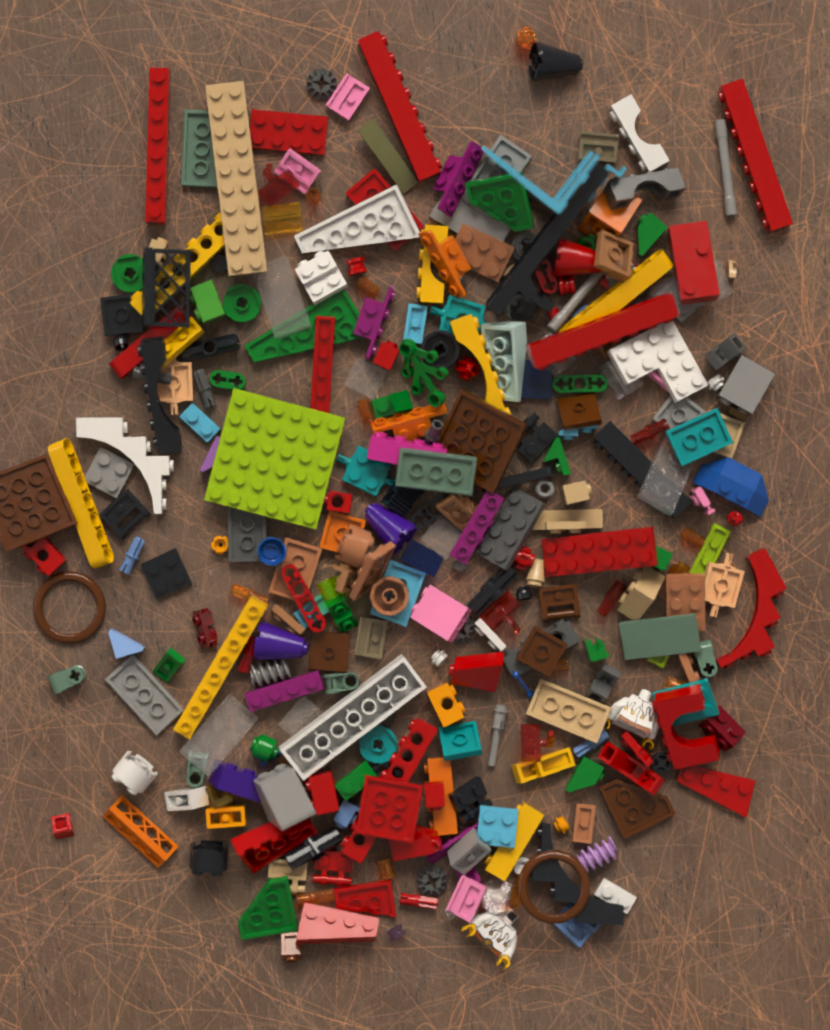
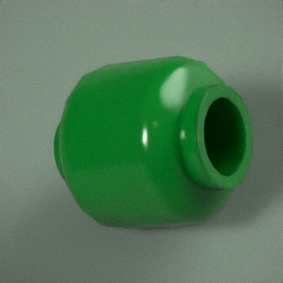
M264 734L259 735V737L255 736L250 747L252 757L266 763L271 758L275 759L279 750L276 747L277 741Z

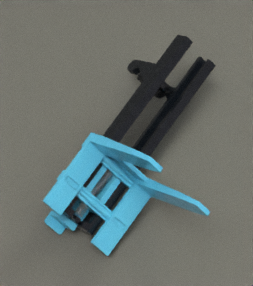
M482 146L481 149L555 211L486 300L487 306L501 315L517 292L520 291L542 309L550 311L554 306L552 300L546 294L537 293L530 277L587 201L590 202L597 188L605 183L608 178L607 175L610 173L609 171L621 178L627 168L622 166L617 171L609 164L602 167L596 162L600 156L589 150L555 196L551 198L493 152Z

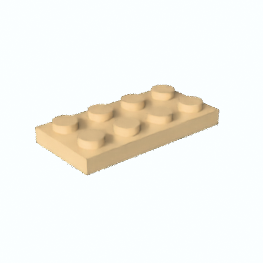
M540 679L526 714L598 743L612 708Z

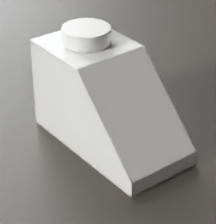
M206 786L164 792L167 811L192 810L209 805Z

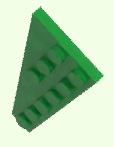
M345 289L322 302L316 305L312 304L246 344L245 348L254 363L313 350L316 316L335 317L334 345L361 339L364 337L353 334L359 312Z

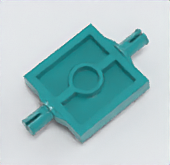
M451 295L448 296L443 309L432 306V310H430V314L440 316L441 323L438 330L447 331L452 335L453 332L449 321L472 314L473 317H477L480 325L477 328L478 333L481 330V325L487 323L483 322L486 306Z
M358 445L350 459L339 454L336 461L346 465V472L342 481L375 497L384 484L390 487L394 484L395 480L388 477L392 463L367 459V449Z

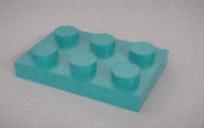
M718 408L665 431L680 467L733 443Z
M708 678L652 692L653 699L655 700L656 693L698 684L701 685L705 699V710L680 715L674 720L673 726L719 715V709Z

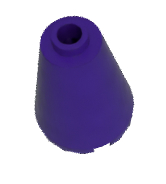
M372 503L365 509V518L382 544L385 545L391 541L396 545L392 555L399 552L403 548L402 545L405 542L408 543L417 531L415 524L378 503Z
M260 623L257 631H261V633H259L258 637L256 636L254 645L255 660L302 658L303 655H307L309 644L306 643V639L269 623Z

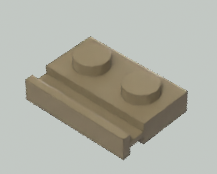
M581 131L578 159H583L590 150L600 156L597 161L617 162L618 134Z
M360 617L354 655L382 659L388 621Z

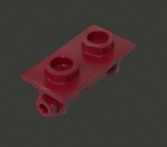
M208 608L193 611L192 621L194 626L197 627V641L199 645H201L202 649L218 645L217 641L219 640L216 629H208V625L214 624L211 611Z

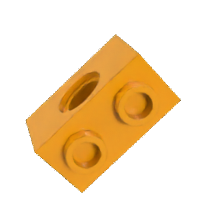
M445 682L427 691L443 727L464 718L463 713L466 711L462 702L457 703L454 697L457 695L453 684L449 686L448 682ZM444 699H451L453 705L451 708L445 709L442 707V701Z
M246 805L207 807V829L246 826Z

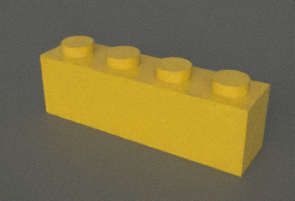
M525 802L522 805L518 804L515 808L519 809L515 848L493 846L495 848L492 855L488 854L484 860L485 870L503 881H506L544 817L542 812Z

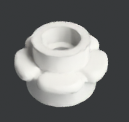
M719 374L711 378L707 382L709 390L714 389V391H718L724 386L723 381L725 378H721Z
M437 650L432 655L433 665L435 664L440 667L446 662L449 656L445 653V650Z

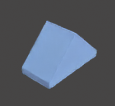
M113 628L108 632L115 658L138 653L145 649V646Z

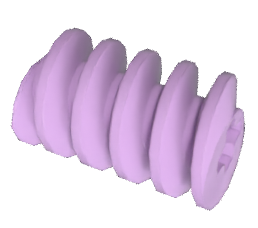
M608 836V843L602 839L601 846L594 843V850L587 846V853L581 849L580 856L577 855V857L589 873V867L596 870V863L603 867L602 860L607 864L610 863L609 857L617 860L616 854L618 851L611 837Z

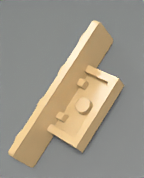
M602 509L542 511L532 530H550V533H562V529H569V533H581V529L602 528L603 512Z

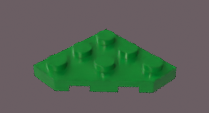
M511 174L466 182L465 187L469 203L475 207L478 206L486 211V214L497 221L505 223L515 232L535 227L526 187Z
M288 876L268 879L238 919L241 940L298 930Z

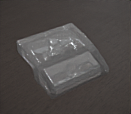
M303 695L278 725L293 736L324 713V711Z

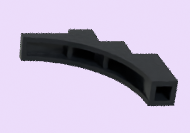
M542 823V827H538V838L541 839V846H537V854L554 850L551 840V826L549 823ZM548 860L540 863L529 875V877H532V881L555 882L550 890V897H554V902L576 903L579 899L581 889L569 879L558 860ZM590 895L583 911L575 917L576 922L623 925L624 905L607 903Z

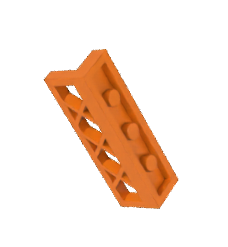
M121 795L102 816L157 868L179 847L124 795ZM122 802L127 807V812L120 811L116 806ZM132 817H138L141 820V825L133 823ZM146 830H152L155 833V838H150ZM161 843H166L171 850L166 853L161 848Z

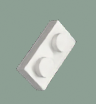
M480 617L474 622L477 625L474 629L481 636L486 635L490 639L488 644L495 651L497 649L502 651L506 647Z
M604 877L594 892V895L607 903L624 905V913L628 914L637 898Z

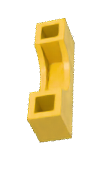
M425 225V230L421 229V231L431 230L439 244L448 238V226ZM424 246V249H420L419 260H423L422 268H418V279H421V287H417L416 298L420 299V303L443 305L444 284L433 276L430 267V254Z

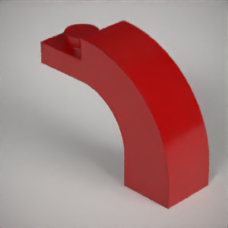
M607 741L597 756L654 796L665 781L657 773L609 741Z

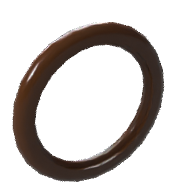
M65 571L49 577L41 584L34 598L33 612L39 628L46 636L60 643L74 644L90 638L98 631L105 617L106 603L100 587L93 579L79 572ZM64 581H76L85 585L92 592L96 601L94 620L85 630L75 634L57 632L47 623L43 613V601L46 594L54 585Z
M548 850L538 853L525 863L519 874L517 891L521 904L532 917L544 923L560 924L570 921L583 911L590 896V879L584 865L576 857L560 850ZM560 860L572 866L579 876L581 883L579 899L571 909L564 913L548 914L542 912L532 904L528 896L527 881L529 875L537 865L544 861Z

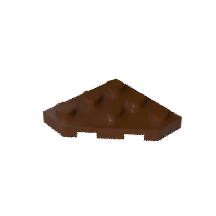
M616 778L599 786L624 839L676 814L668 797L656 793L654 796L642 787Z

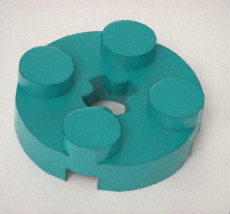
M376 725L360 738L359 749L367 761L379 764L385 763L396 752L397 739L391 729L383 725ZM374 740H382L383 748H374Z

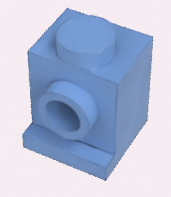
M344 799L340 805V810L336 812L333 818L336 821L335 825L344 830L349 823L352 825L357 817L355 811L359 812L360 806Z

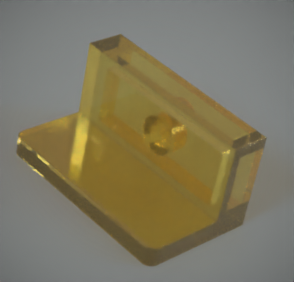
M300 202L262 207L266 236L304 231Z
M211 783L205 788L215 810L232 802L235 797L234 794L229 792L217 797Z

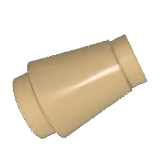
M534 559L526 578L528 586L542 588L543 583H545L544 560Z

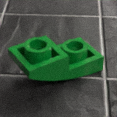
M343 594L325 602L341 633L358 625Z

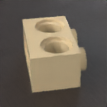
M586 480L560 486L564 505L589 500V495H592L590 483L586 484Z

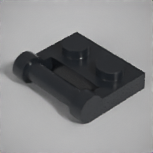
M126 489L99 515L124 540L127 537L126 534L143 518L150 516L151 513L129 489ZM137 507L140 512L120 529L117 524Z

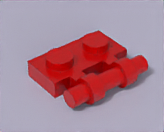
M326 851L323 857L314 861V869L321 870V875H313V882L320 883V885H326V883L338 884V886L342 887L343 885H351L352 878L344 877V872H352L353 859L343 854L342 851ZM327 870L339 871L338 877L327 876Z

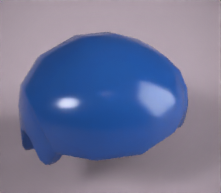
M268 537L263 539L258 545L257 555L263 564L274 567L285 560L287 549L280 539Z

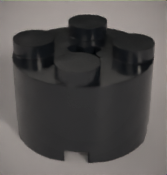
M438 330L431 332L424 338L421 349L429 352L439 348L441 345L445 353L438 355V360L433 363L427 362L424 358L422 360L424 363L435 368L445 367L448 369L458 358V341L447 331Z
M201 840V844L197 845L196 841L190 844L189 868L192 869V874L211 873L212 876H222L223 871L228 869L229 845L226 843L225 846H222V842L216 840Z

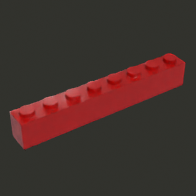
M377 31L358 39L359 47L418 182L421 183L440 175L442 165L439 158H434L432 151H435L431 140L427 141L424 135L427 133L423 122L419 123L417 119L419 112L416 106H412L410 103L411 94L407 87H403L401 81L404 78L400 69L396 71L394 66L396 60L393 53H389L386 48L389 44L385 35H381Z
M149 67L145 222L153 225H166L171 71L169 68Z
M742 78L722 85L719 88V92H717L720 103H724L726 120L731 123L730 133L732 138L737 141L738 146H736L738 156L743 158L744 164L742 167L744 173L749 175L751 181L749 182V188L752 194L755 193L757 199L755 205L758 212L761 211L763 219H761L763 228L767 229L768 233L788 227L793 222L744 80Z
M667 292L525 345L532 367L544 370L549 368L551 363L557 362V364L566 362L570 356L579 357L586 354V350H598L603 348L605 343L610 342V344L621 341V337L627 335L628 337L638 335L640 330H652L657 327L656 324L673 322L674 318L679 316L673 294Z

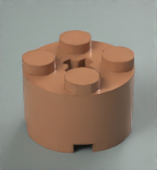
M348 524L347 527L350 530L344 531L337 548L340 551V555H335V560L355 568L362 567L365 564L366 550L372 547L374 538H372L371 532Z
M386 576L374 583L370 592V600L373 607L379 613L395 615L406 607L409 593L402 580L393 576ZM391 590L395 598L387 601L384 593H388Z

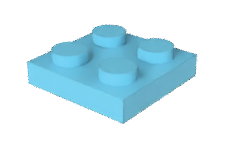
M480 805L477 830L479 840L489 846L515 848L519 809Z

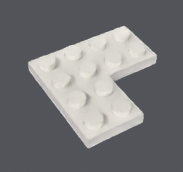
M674 322L661 323L656 328L648 330L607 351L625 386L657 370L675 403L708 386Z

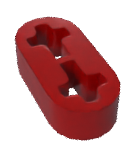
M543 259L540 263L547 266L545 269L546 275L543 276L542 271H537V268L534 270V274L542 292L550 295L557 290L558 282L550 263ZM545 278H548L550 283H554L552 291L544 288L546 285Z

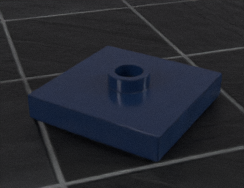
M525 360L521 398L552 399L553 363L549 364V368L539 370L532 367L530 360Z

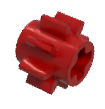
M466 356L463 357V360H459L456 364L458 377L467 381H471L472 377H476L479 373L477 360Z
M522 546V549L513 561V563H516V568L525 571L526 567H532L535 554L531 553L532 549Z

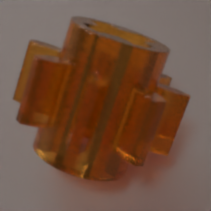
M521 26V31H516V45H521V50H530L531 45L536 43V31H531V26Z
M679 561L678 564H671L667 573L690 574L689 570L691 567Z

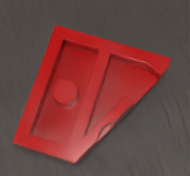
M624 730L621 732L623 737L621 739L622 743L627 748L631 747L635 752L633 755L640 763L644 762L649 767L653 763L651 755L629 731Z

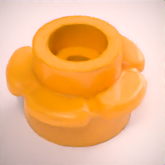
M219 535L214 538L211 548L215 550V553L223 554L228 552L227 537Z
M564 816L556 817L554 822L555 828L558 833L562 831L563 834H566L565 832L570 830Z

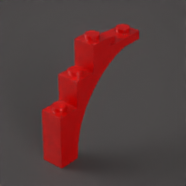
M761 548L746 556L756 587L754 614L748 630L738 645L731 652L716 659V664L720 668L724 667V669L733 666L735 664L734 661L738 658L743 660L751 656V651L756 656L761 655V657H765L772 653L771 649L775 648L764 627L770 628L778 623L777 620L781 618L770 597L775 599L783 595V590L787 588L765 548Z

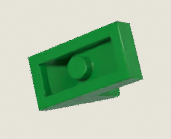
M408 390L371 400L376 419L413 409Z
M557 437L553 440L542 463L557 458L558 462H555L557 472L565 476L571 474L560 438Z
M170 647L152 672L168 683L185 662V658Z

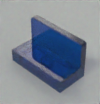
M410 540L401 557V560L432 577H435L444 559V556L414 540Z

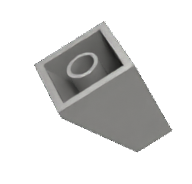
M287 763L277 765L274 770L261 773L258 778L253 780L268 821L283 831L316 814L294 768Z

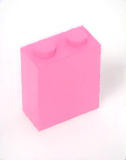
M429 585V587L423 590L420 602L412 608L410 618L453 643L472 610L434 586Z

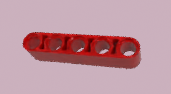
M176 307L174 310H172L169 313V315H171L178 308ZM178 310L172 318L177 323H185V315ZM165 316L159 322H164L168 317ZM152 327L109 363V366L120 379H123L136 366L138 367L143 363V359L138 356L137 350L141 339L164 336V339H166L179 327Z

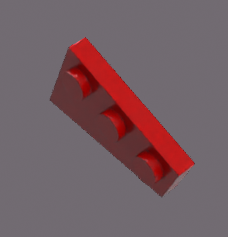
M390 879L334 888L337 909L355 912L363 911L397 918Z

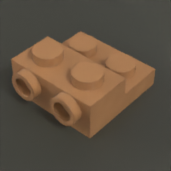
M601 230L597 235L594 267L606 271L605 276L619 282L628 279L632 273L633 243Z

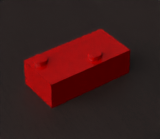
M707 220L669 226L667 236L671 260L674 265L673 271L679 306L718 300L720 292Z

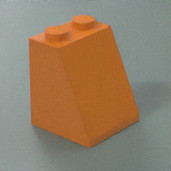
M603 190L578 230L587 236L594 234L596 242L598 232L601 230L619 237L642 199L634 194V199L628 207L611 210Z

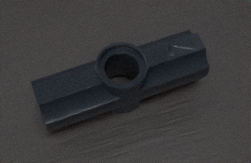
M237 333L206 338L192 343L181 354L184 362L216 356L221 353L241 349L240 340ZM213 342L215 345L213 352H208L206 349L207 344Z
M511 567L508 571L501 568L493 578L491 577L480 588V591L466 605L479 616L505 592V588L518 574Z
M332 827L318 836L307 838L302 842L301 846L284 856L291 869L295 870L310 860L316 861L325 855L326 851L340 844L343 840L337 829Z

